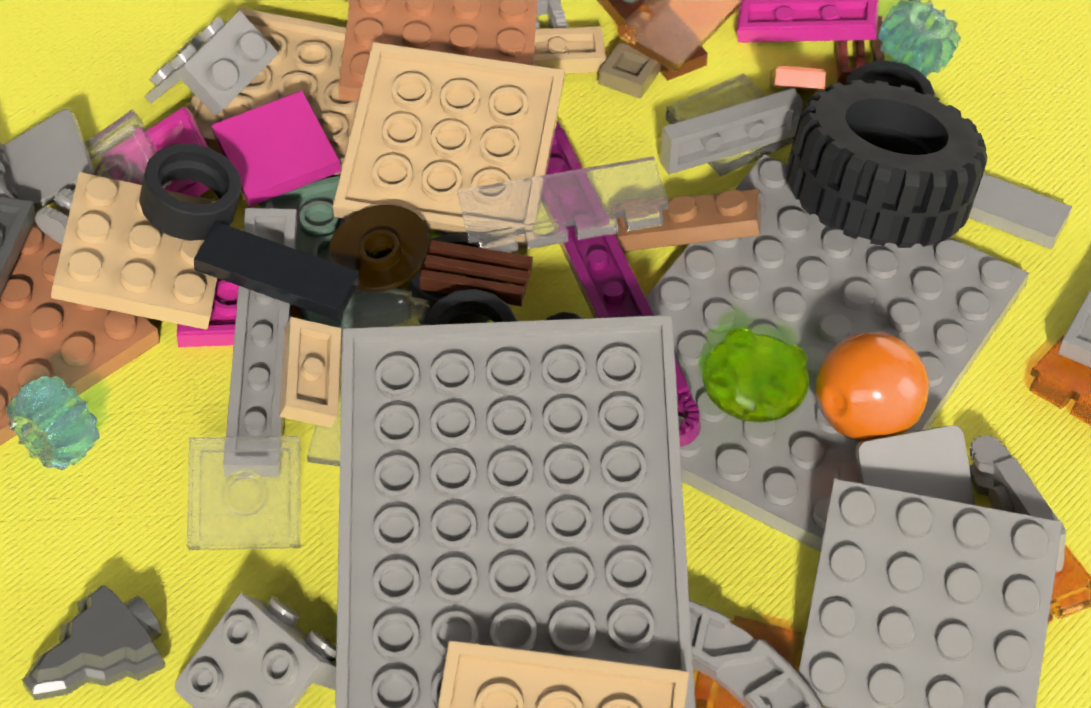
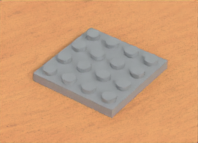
M834 479L798 672L799 676L809 686L822 708H1036L1063 522Z

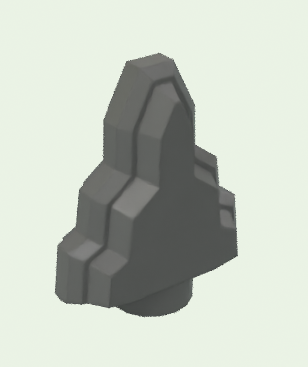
M100 585L77 602L78 613L61 625L59 642L37 657L22 679V682L33 699L39 700L68 695L86 683L108 686L127 676L139 681L165 668V662L153 643V640L162 635L160 625L150 607L141 597L135 596L123 603L108 587Z

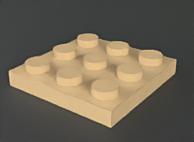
M79 172L54 277L51 298L207 330L217 278L194 270V257L205 240L187 241L171 237L155 228L143 215L139 197L142 185ZM165 190L172 197L185 203L199 205L215 202L214 200Z

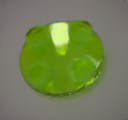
M734 328L726 334L724 341L711 350L704 362L702 371L704 389L711 401L719 409L732 417L749 422L775 421L794 412L807 395L809 388V372L806 366L807 355L799 346L788 345L775 337L755 334L748 328Z

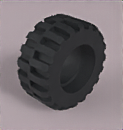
M862 80L849 81L846 85H842L839 82L828 86L825 90L821 89L803 106L786 166V177L792 194L796 200L800 201L802 208L809 215L816 214L819 222L830 229L836 227L843 231V235L857 239V237L870 240L871 244L881 246L891 243L896 244L898 248H911L919 243L922 247L934 245L939 240L944 241L965 226L987 164L988 156L981 133H978L976 125L969 118L964 119L961 111L954 106H946L939 102V98L928 93L923 95L914 92V88L904 85L895 87L888 85V82L874 81L871 84L864 83Z

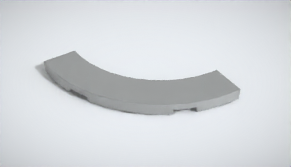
M689 600L694 669L710 677L725 688L745 708H822L809 686L794 668L767 642L762 639H755L743 629L730 623V618L720 612Z

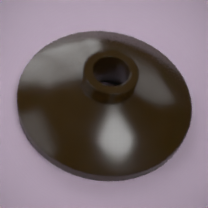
M395 205L373 206L351 215L337 228L329 245L330 262L360 272L357 290L366 292L386 291L406 283L422 269L426 256L429 255L430 235L423 220L411 210Z

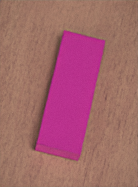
M741 0L737 25L738 43L876 40L879 2L878 0Z

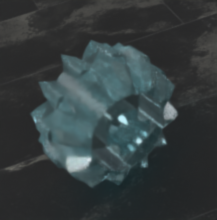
M900 0L887 14L877 35L883 42L881 50L892 55L893 62L909 65L919 70L925 77L931 72L939 73L942 68L947 66L958 48L961 37L955 31L957 23L947 19L945 16L946 10H938L933 6L931 0L925 4L920 0H909L908 2Z
M43 375L35 381L31 380L19 389V393L11 399V403L6 407L7 416L11 420L9 427L20 439L18 444L24 445L28 449L31 458H39L42 465L49 469L55 467L64 470L69 465H75L87 455L86 453L92 449L94 443L100 438L98 429L95 426L97 418L89 412L86 406L88 401L82 400L77 395L75 387H67L63 379L57 376L50 378Z

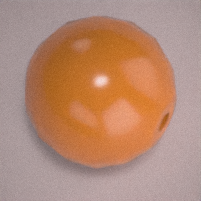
M882 331L854 334L848 336L825 355L816 378L815 394L819 409L827 423L838 433L862 442L903 434L915 425L926 407L929 394V378L926 366L919 354L903 340Z

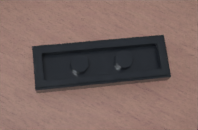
M215 222L194 257V270L337 321L342 316L359 284V271L219 222Z

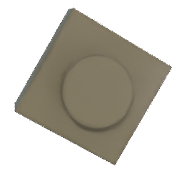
M619 42L600 68L598 84L641 99L660 72L662 57Z

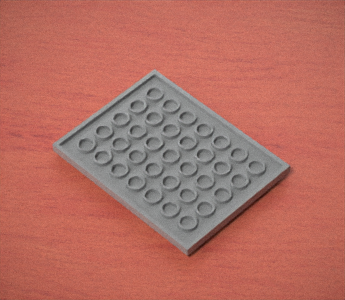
M764 154L735 189L740 191L759 189L762 202L760 235L689 244L645 298L654 316L672 315L675 359L689 386V391L699 408L700 433L690 444L680 447L682 482L821 552L834 479L860 483L855 454L856 446L860 442L838 433L827 423L818 406L815 394L816 378L825 355L848 336L854 334L882 331L909 344L919 354L926 366L929 378V394L926 407L919 421L905 433L929 429L1025 288L1029 273L950 237L944 241L939 240L930 246L922 247L918 243L911 248H898L896 244L886 243L884 246L871 244L870 240L857 237V239L843 235L842 230L836 227L830 229L819 222L816 214L809 215L802 208L800 201L795 199L786 177L787 164ZM678 416L679 427L680 422L685 423V418Z
M672 315L343 329L335 708H438L449 640L689 672L685 708H695Z

